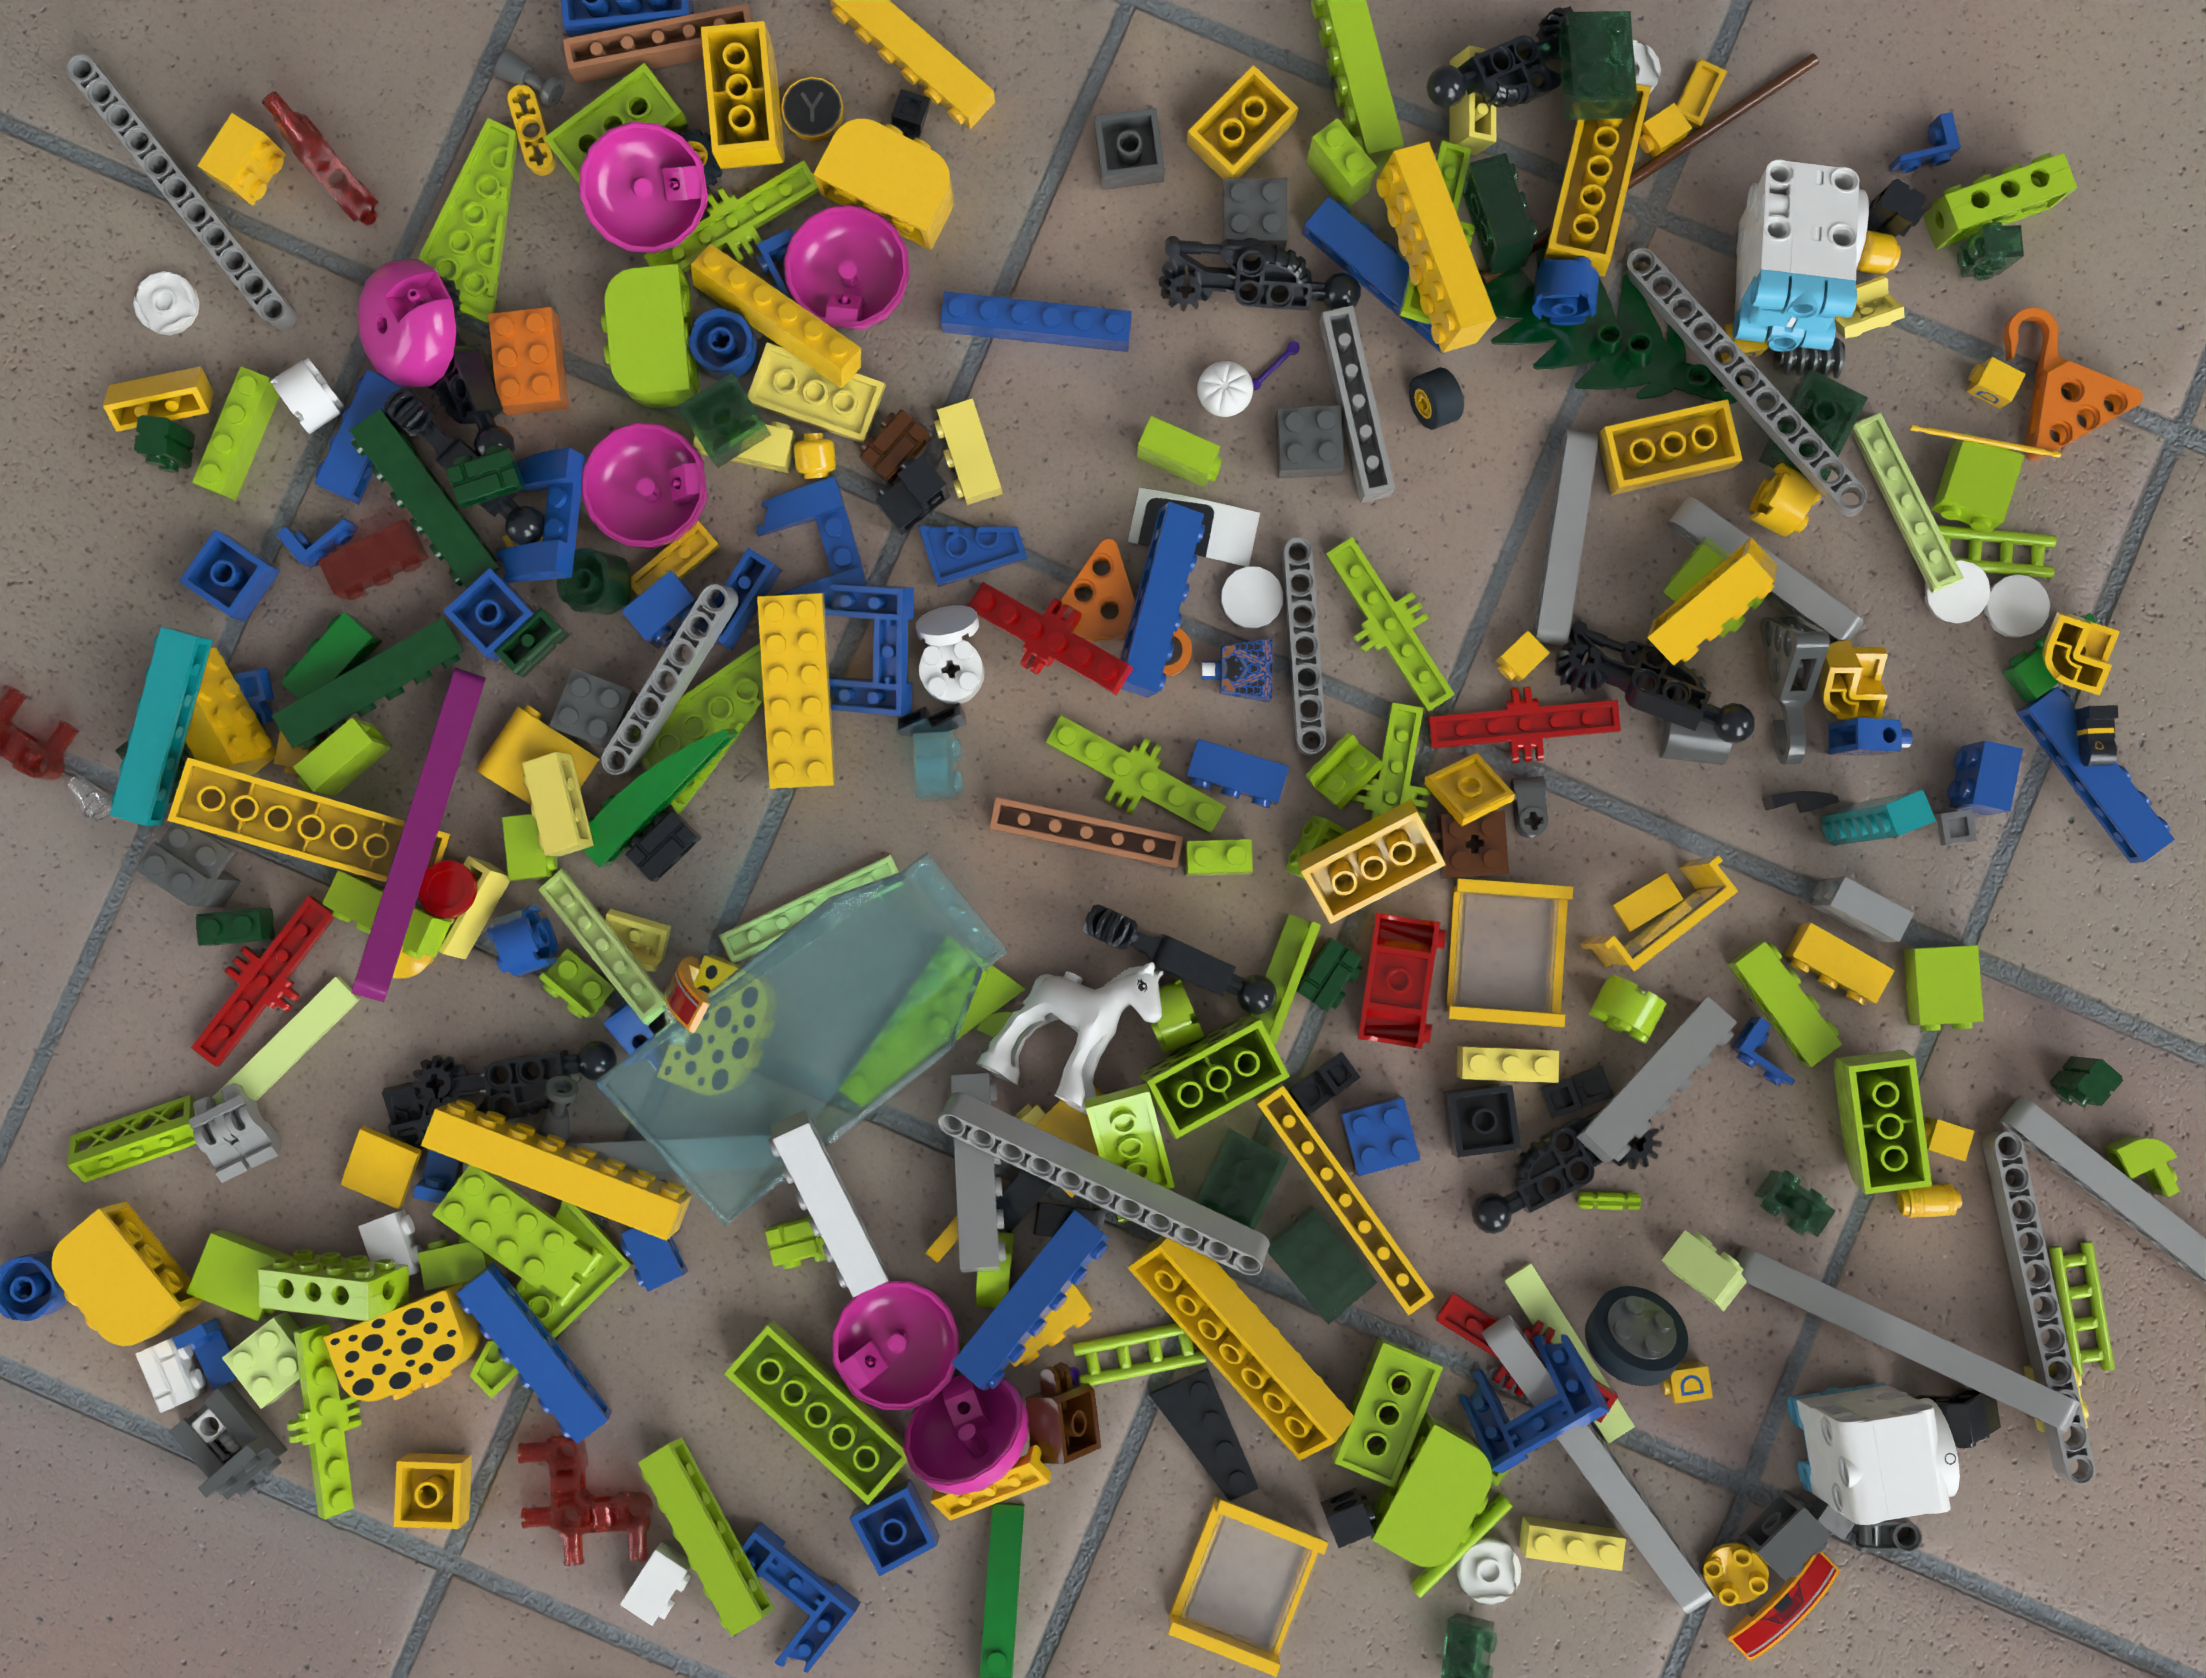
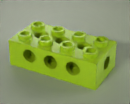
M643 63L544 137V139L579 185L580 168L590 146L609 129L630 122L660 124L675 133H679L688 127L689 124L681 109L647 65ZM646 111L644 114L638 115L640 112Z
M2046 153L2031 161L2032 164L2025 167L2018 163L2004 169L2002 175L1992 178L1991 174H1987L1977 178L1972 182L1973 185L1963 188L1960 184L1945 190L1943 197L1934 200L1931 203L1932 207L1923 215L1935 250L2052 209L2078 188L2065 153L2053 157L2050 153Z
M303 1249L293 1252L291 1257L274 1259L271 1265L258 1269L259 1308L371 1321L409 1303L408 1265L396 1264L394 1259L370 1261L367 1256L359 1255L344 1258L341 1257L340 1253L336 1252L318 1255L314 1254L313 1250Z
M1378 1336L1349 1408V1411L1355 1418L1337 1440L1332 1450L1331 1457L1334 1463L1395 1488L1442 1372L1443 1366L1439 1361ZM1396 1376H1406L1405 1383L1402 1386L1392 1387V1381ZM1388 1405L1394 1407L1390 1416H1379L1380 1410ZM1371 1437H1382L1379 1445L1375 1447L1367 1446L1368 1440Z

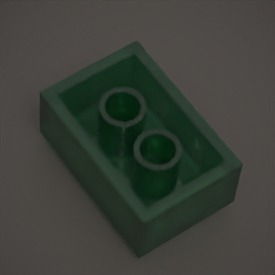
M1631 11L1567 12L1558 31L1565 120L1627 119L1638 101Z
M1506 153L1470 162L1462 192L1472 224L1475 226V233L1490 276L1526 266L1529 254L1532 253L1533 241L1537 238L1535 223L1532 219H1528L1526 213V196L1523 191L1519 192L1516 184L1518 181L1516 167L1514 163H1509Z
M1810 369L1799 379L1788 402L1836 456L1839 457L1868 397ZM1783 422L1778 425V429L1782 433L1789 434L1795 431V427L1789 422ZM1769 438L1758 461L1773 469L1777 465L1784 463L1802 473L1778 445ZM1807 445L1799 449L1800 454L1804 457L1809 458L1816 455V451L1812 446ZM1825 469L1821 471V477L1827 481L1832 470Z
M1229 1127L1193 1201L1254 1230L1289 1158L1287 1155Z
M1312 1204L1269 1240L1270 1245L1267 1252L1328 1325L1377 1284V1281Z

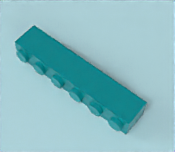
M160 627V631L153 642L154 653L151 664L145 672L146 683L143 694L136 705L137 716L134 727L128 735L129 746L126 757L121 762L119 768L120 779L117 790H115L111 797L112 808L110 816L143 826L163 825L212 639L178 629Z
M1918 790L1854 803L1822 816L1821 819L1824 824L1821 825L1826 840L1831 842L1833 846L1901 836L1933 823L1936 819L1924 791Z

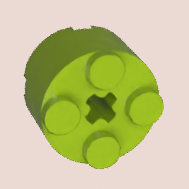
M1609 975L1588 1014L1602 1022H1606L1605 1026L1619 1034L1626 1031L1631 1038L1646 1044L1667 1003L1652 992L1648 991L1646 993L1637 988L1638 985L1616 975Z
M1178 979L1159 987L1162 1017L1158 1022L1151 1023V1027L1163 1054L1205 1038L1181 980Z

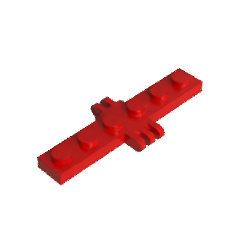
M982 582L967 606L973 608L982 619L1024 642L1022 652L1025 654L1020 661V665L1026 669L1030 668V671L1036 675L1041 672L1045 665L1049 667L1055 660L1117 696L1134 669L1128 663L1073 633L1082 617V613L1076 609L1072 611L1071 606L1067 604L1062 605V601L1057 598L1051 601L1044 614L1041 615L987 583Z
M1530 686L1523 687L1522 700L1519 699L1518 687L1511 688V701L1505 702L1506 710L1428 717L1431 749L1509 742L1511 763H1519L1518 750H1522L1524 762H1531V749H1535L1536 761H1544L1543 739L1621 731L1618 700L1539 707L1538 698L1532 699Z
M308 896L262 956L249 947L243 946L240 952L249 960L246 962L239 956H235L232 960L241 969L240 972L231 966H228L224 971L240 985L191 1048L215 1067H220L267 1006L272 1009L279 1006L289 1012L293 1006L284 999V996L286 995L293 1001H297L300 998V994L291 988L294 982L289 977L335 919L332 916L333 911L322 905L315 897Z
M1452 1291L1436 1315V1321L1499 1360L1482 1334L1483 1330L1499 1319ZM1540 1320L1535 1322L1531 1330L1527 1327L1522 1330L1538 1353L1539 1351L1532 1338L1540 1336L1539 1334L1544 1327V1323ZM1548 1327L1542 1335L1545 1337L1546 1344H1553L1550 1341L1555 1334V1330L1551 1327ZM1501 1363L1494 1373L1492 1380L1499 1383L1504 1375L1507 1374L1508 1377L1503 1387L1510 1390L1515 1384V1380ZM1594 1379L1610 1410L1618 1398L1617 1393ZM1517 1385L1514 1394L1521 1397L1524 1392ZM1607 1414L1596 1420L1601 1423Z

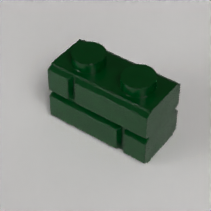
M145 415L138 417L136 432L139 435L135 436L134 451L146 457L145 463L159 466V470L171 473H178L179 468L188 469L191 467L193 453L190 450L194 448L195 434L166 417Z
M502 445L492 446L484 450L485 455L474 459H472L471 455L462 456L453 460V466L446 467V472L458 505L465 509L525 489L516 457L508 447L503 449Z
M540 608L494 652L515 674L524 678L557 648V643L561 644L570 634L549 612Z
M251 908L196 914L195 917L199 946H218L275 939L272 908Z
M1328 937L1302 976L1296 992L1327 1012L1330 1007L1336 1009L1346 995L1341 990L1349 980L1353 983L1363 969L1359 965L1362 958L1333 938Z
M2071 1056L2062 1066L2063 1071H2058L2050 1083L2057 1090L2055 1095L2061 1101L2070 1106L2075 1102L2085 1108L2087 1105L2102 1106L2111 1096L2110 1091H2115L2122 1083L2123 1078L2103 1059Z

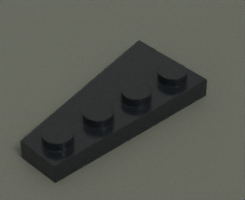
M1208 1368L1149 1393L1150 1397L1229 1501L1259 1489Z

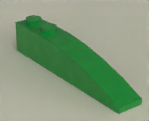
M723 729L693 742L645 771L616 796L611 795L599 807L601 812L595 818H588L594 846L582 850L598 867L612 865L629 847V842L636 835L642 833L651 824V821L671 804L731 742L738 732L735 729Z
M998 1502L992 1505L980 1678H1013L1025 1504Z

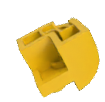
M2057 611L2044 643L2042 656L2045 667L2056 680L2065 685L2100 696L2112 667L2108 660L2120 631L2075 615Z
M1841 640L1829 644V649L1819 675V695L1826 709L1835 714L1837 719H1881L1887 699V693L1881 682L1888 655L1885 647H1853L1850 640Z

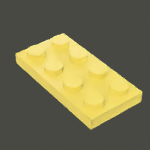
M766 343L746 402L761 409L864 443L868 438L886 385L878 380L855 373L841 389L784 348Z

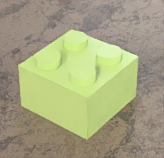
M1685 1230L1661 1261L1673 1274L1724 1312L1747 1282L1741 1274L1744 1269L1724 1251L1720 1256L1715 1253L1717 1249L1712 1246L1713 1243L1699 1232H1696L1693 1236Z
M288 1312L273 1317L222 1357L260 1409L278 1400L300 1382L294 1331L300 1328Z

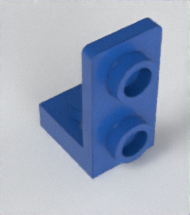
M1953 113L1940 114L1929 125L1928 139L1934 148L1897 156L1889 165L1890 172L1901 170L1902 173H1908L1919 169L1923 164L1931 163L1932 166H1940L1951 161V157L1961 148Z
M791 228L757 244L761 255L756 257L764 273L771 272L775 282L770 285L790 299L791 297L773 262L776 260L784 261L791 237L794 234Z
M344 518L315 543H312L301 530L296 532L286 526L276 535L299 563L312 568L313 566L316 567L323 564L329 558V553L337 546L347 544L353 538V533L358 527L352 521Z
M1751 1017L1731 1047L1739 1053L1736 1058L1751 1068H1754L1756 1065L1764 1070L1763 1077L1777 1086H1780L1781 1083L1793 1085L1795 1082L1794 1078L1754 1052L1755 1048H1761L1769 1037L1767 1031L1771 1024L1761 1017Z
M429 1149L422 1180L416 1184L413 1198L440 1204L455 1185L460 1161Z
M217 1318L204 1322L173 1338L178 1350L188 1345L194 1350L212 1389H217L237 1379L222 1359L232 1349Z

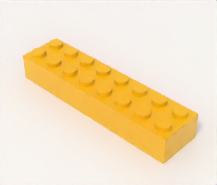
M187 758L167 821L382 882L387 881L405 825L404 820L192 758ZM438 831L426 870L442 861L450 834Z
M458 1099L457 1102L448 1103L434 1110L421 1144L425 1148L665 1241L680 1228L692 1197V1193L686 1192V1187L680 1183L668 1181L666 1184L655 1180L656 1175L642 1169H638L637 1172L625 1168L626 1163L615 1158H607L606 1161L596 1157V1152L583 1146H578L575 1149L565 1145L566 1140L551 1134L544 1137L535 1133L536 1129L524 1123L513 1125L505 1121V1116L492 1111H487V1114L475 1110L476 1105L465 1100Z
M1161 1236L1149 1244L1129 1265L1128 1269L1299 1461L1337 1442L1355 1418L1353 1414L1215 1260L1167 1237Z

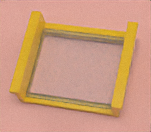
M1720 856L1688 860L1679 869L1695 888V891L1684 898V900L1680 901L1623 946L1615 936H1589L1580 945L1583 949H1592L1605 968L1610 965H1627L1635 972L1739 891L1718 866L1723 861Z
M1457 879V885L1453 888L1445 1012H1449L1448 1019L1565 1027L1566 1015L1561 1014L1567 907L1568 900L1573 899L1574 887Z
M1215 1496L1168 1615L1170 1623L1168 1635L1277 1677L1281 1667L1278 1655L1317 1554L1321 1553L1324 1555L1329 1542Z

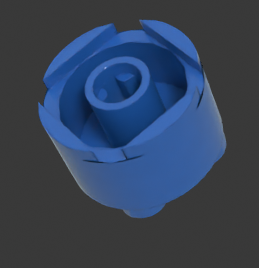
M1576 257L1573 260L1557 261L1552 258L1542 260L1540 267L1535 273L1533 314L1541 319L1542 315L1549 317L1550 323L1555 325L1581 324L1585 322L1586 316L1591 314L1593 317L1597 310L1599 273L1591 266V260L1586 257Z
M716 308L706 311L696 319L689 336V347L698 364L708 375L720 381L733 380L746 374L755 365L758 352L757 341L748 323L741 315L726 309ZM722 341L727 342V346L725 348H721L720 343Z
M531 904L498 916L494 919L493 923L487 925L488 936L495 943L498 952L496 956L497 965L503 973L509 971L512 975L520 977L557 962L558 958H553V953L558 952L556 935L549 919L545 918L542 920L537 913L543 911L539 906Z
M52 1252L31 1253L13 1258L0 1266V1313L4 1317L11 1320L32 1321L52 1314L65 1305L67 1302L64 1296L65 1291L56 1281L52 1271Z

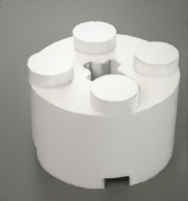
M309 358L299 361L270 380L291 412L300 419V424L309 434L340 415L341 411L345 409V406Z
M962 640L959 643L945 646L930 645L923 652L919 664L920 679L928 693L940 702L949 705L965 703L975 696L984 681L985 672L982 660L976 649L967 641ZM954 664L956 669H960V671L955 672V678H950L947 673H944V671L949 669V665Z

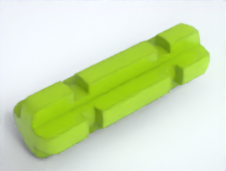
M1579 1191L1577 1204L1581 1209H1593L1595 1207L1604 1210H1623V1207H1625L1627 1210H1639L1641 1208V1196L1636 1192H1626L1624 1195L1621 1192L1596 1191L1593 1194L1591 1191Z

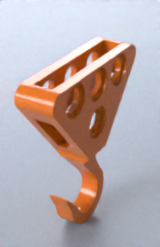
M2036 307L2023 309L2012 316L2005 324L2003 341L2005 344L2006 362L2015 356L2019 339L2018 329L2021 322H2034L2043 332V342L2035 373L2026 446L2056 451L2142 402L2143 394L2138 388L2061 358L2058 354V324L2054 317L2046 310ZM2061 388L2067 390L2069 400L2063 397ZM2104 400L2111 404L2112 412L2105 408ZM2077 415L2084 419L2085 427L2078 423ZM2050 430L2057 434L2058 442L2052 440ZM2024 452L2025 457L2030 461H2037L2047 456Z
M1113 539L1101 541L1060 600L1062 605L1067 604L1071 606L1072 611L1076 609L1082 613V617L1073 633L1089 642L1125 639L1135 604L1118 545ZM1100 561L1106 562L1110 566V571L1104 576L1095 574L1092 570L1095 563ZM1080 587H1087L1093 593L1091 599L1085 602L1077 600L1074 594ZM1105 605H1114L1118 609L1119 613L1114 619H1105L1101 615L1100 611ZM1180 628L1173 632L1172 637L1180 643L1182 655L1176 663L1165 665L1163 673H1166V677L1182 672L1191 659V641L1188 635Z

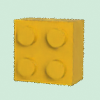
M231 113L197 166L222 188L253 206L257 200L264 196L267 184L272 176L281 170L286 154L264 132Z
M407 1453L396 1461L393 1527L459 1529L469 1520L472 1455Z

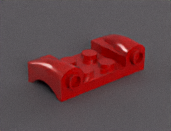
M1376 913L1358 1039L1423 1049L1424 1043H1430L1433 1025L1427 1024V1012L1437 948L1444 949L1446 930L1440 929V922Z

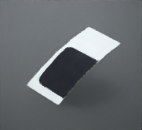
M1139 488L1128 542L1150 546L1159 509L1170 501L1204 513L1202 524L1205 525V531L1201 541L1196 544L1194 554L1244 567L1249 566L1260 513L1199 498Z

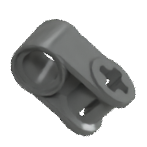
M1544 776L1512 778L1510 789L1515 794L1512 804L1514 807L1516 830L1525 838L1536 837L1545 831L1548 826ZM1530 815H1532L1533 820H1538L1539 823L1533 830L1531 825H1525L1524 822Z
M1906 1517L1886 1520L1871 1525L1858 1524L1859 1542L1856 1543V1550L1861 1552H1910L1919 1548L1922 1543L1920 1529ZM1908 1527V1535L1903 1539H1897L1899 1529Z

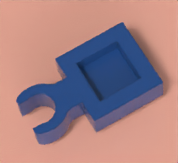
M268 668L234 674L240 690L251 709L255 712L260 724L273 722L274 719L271 716L273 711L267 700L274 699Z

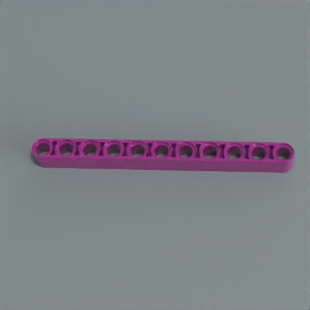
M454 668L353 984L352 994L384 1002L486 677Z

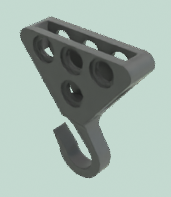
M1795 616L1763 617L1760 630L1771 692L1779 702L1784 720H1773L1777 758L1781 764H1800L1804 758L1806 748L1803 707L1813 696L1829 649V634L1827 631Z

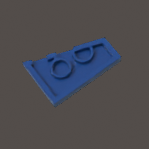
M918 526L938 587L1027 559L1018 527L979 526V528H967L959 526Z

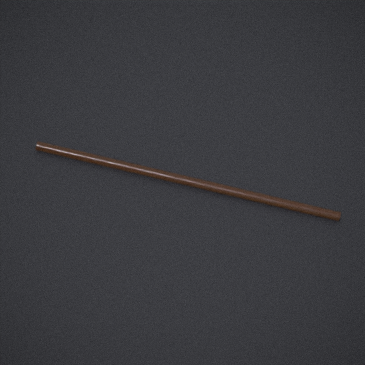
M1814 53L1810 54L1632 172L1627 191L1818 65V57ZM1551 227L1481 272L1480 276L1484 284L1489 283L1545 246L1548 242Z

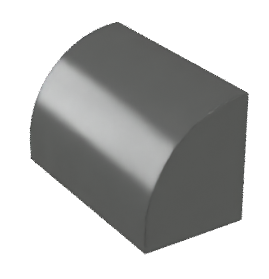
M1664 720L1660 758L1717 765L1725 764L1729 757L1732 743L1725 742L1719 738L1714 730V725L1700 721L1696 730L1693 731Z

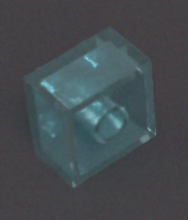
M952 732L913 734L916 798L921 802L959 800V793L964 792V776L961 774V771H957V761H963L962 742H960V739H956Z

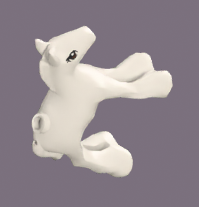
M1153 962L1147 963L1144 966L1130 967L1098 989L1081 985L1083 979L1068 971L1065 972L1064 977L1053 976L1052 974L1041 975L1035 980L1030 994L1022 1002L1024 1007L1011 1013L1002 1030L990 1041L987 1052L980 1055L976 1064L990 1071L992 1075L1018 1086L1020 1076L1019 1054L1025 1041L1036 1029L1060 1019L1079 1034L1076 1045L1064 1068L1055 1096L1065 1101L1070 1107L1088 1115L1084 1100L1097 1097L1093 1085L1094 1073L1100 1057L1116 1033L1119 1018L1125 1008L1132 1005L1146 1022L1156 1023L1161 1019L1162 1008L1158 980L1163 975V971H1154L1155 965Z

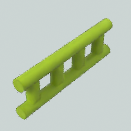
M1938 525L1949 549L1951 547V539L1969 540L1968 559L1954 558L1955 561L1972 562L1980 567L1984 573L2017 574L2051 579L2054 576V566L2044 565L2045 547L2054 548L2056 546V535L1993 530L1989 533L1967 527ZM1982 541L2000 543L1999 561L1981 560ZM2014 544L2031 546L2030 564L2012 563Z
M2093 1241L2080 1242L2081 1253L2063 1255L2062 1246L2048 1247L2072 1364L2078 1369L2080 1375L2084 1374L2082 1363L2100 1361L2102 1370L2115 1369ZM2083 1265L2087 1284L2069 1287L2066 1268ZM2089 1297L2092 1316L2074 1319L2071 1300ZM2095 1329L2098 1348L2080 1350L2077 1331Z
M1177 1323L1073 1344L1075 1357L1085 1355L1088 1374L1079 1376L1080 1383H1089L1091 1386L1206 1363L1205 1354L1202 1351L1194 1352L1192 1340ZM1178 1336L1182 1355L1163 1358L1159 1339ZM1147 1342L1151 1361L1132 1365L1128 1346ZM1116 1348L1119 1367L1101 1371L1097 1352Z
M1503 1493L1471 1523L1473 1529L1469 1539L1464 1544L1460 1543L1455 1554L1448 1561L1438 1566L1427 1567L1411 1582L1412 1590L1419 1598H1422L1513 1507Z

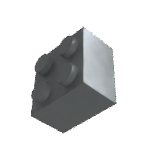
M1156 108L1094 116V132L1102 190L1164 182L1165 167Z
M1287 178L1224 179L1222 191L1223 241L1226 239L1244 240L1246 238H1255L1261 243L1270 244L1272 248L1280 245L1285 250L1288 241Z
M1341 405L1278 408L1275 415L1278 479L1340 476L1344 469Z
M572 668L549 727L606 749L639 694Z
M1785 1491L1740 1535L1784 1581L1789 1577L1797 1576L1804 1568V1563L1812 1555L1820 1553L1826 1547L1827 1540L1832 1536L1802 1504Z

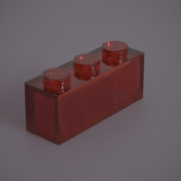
M402 519L318 562L334 595L342 599L354 600L363 596L365 589L373 585H385L394 579V575L402 571L410 572L416 570L422 565L421 562L429 557L413 525Z

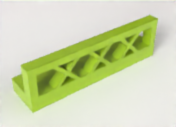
M1288 914L1265 974L1276 987V1002L1271 1010L1264 1014H1250V1016L1261 1019L1274 1044L1278 1041L1321 924L1307 921L1292 914Z
M187 1095L71 1135L67 1166L86 1183L196 1145L193 1135L194 1129L189 1124V1119L195 1115L193 1106L195 1099L191 1095ZM184 1109L183 1116L169 1120L176 1111ZM155 1119L147 1129L139 1130L146 1121ZM125 1130L117 1139L109 1141L115 1132ZM95 1140L87 1149L80 1151V1144Z

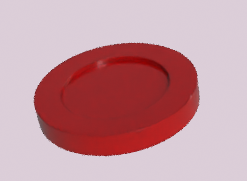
M451 860L441 861L426 870L419 891V899L422 906L430 914L445 919L455 918L464 914L474 903L477 895V882L474 874L467 866Z

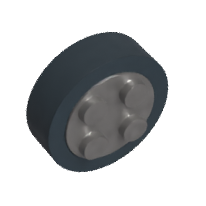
M1622 1286L1606 1292L1589 1315L1585 1325L1586 1343L1595 1361L1611 1376L1635 1386H1653L1667 1380L1682 1361L1688 1349V1332L1684 1321L1676 1309L1658 1294L1640 1287Z

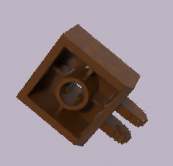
M1505 810L1492 811L1464 826H1461L1451 814L1436 816L1437 833L1430 834L1434 841H1438V849L1446 864L1440 868V879L1509 874ZM1471 837L1475 838V841L1478 842V848L1475 849L1474 853H1471V848L1467 849L1465 845L1467 841L1471 840Z
M1062 1362L1057 1363L1053 1368L1049 1366L1041 1370V1373H1039L1041 1392L1025 1398L1026 1409L1029 1415L1030 1447L1033 1445L1040 1447V1461L1046 1464H1066L1101 1448L1095 1390L1089 1383H1072L1070 1367Z

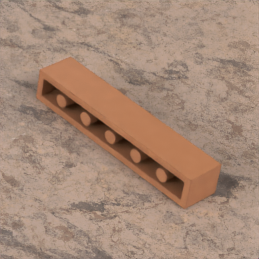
M742 4L562 40L568 70L575 82L579 84L630 74L643 63L651 70L703 60L701 27L754 22L748 4Z
M998 797L995 799L989 827L992 831L1177 869L1184 838L1174 834Z

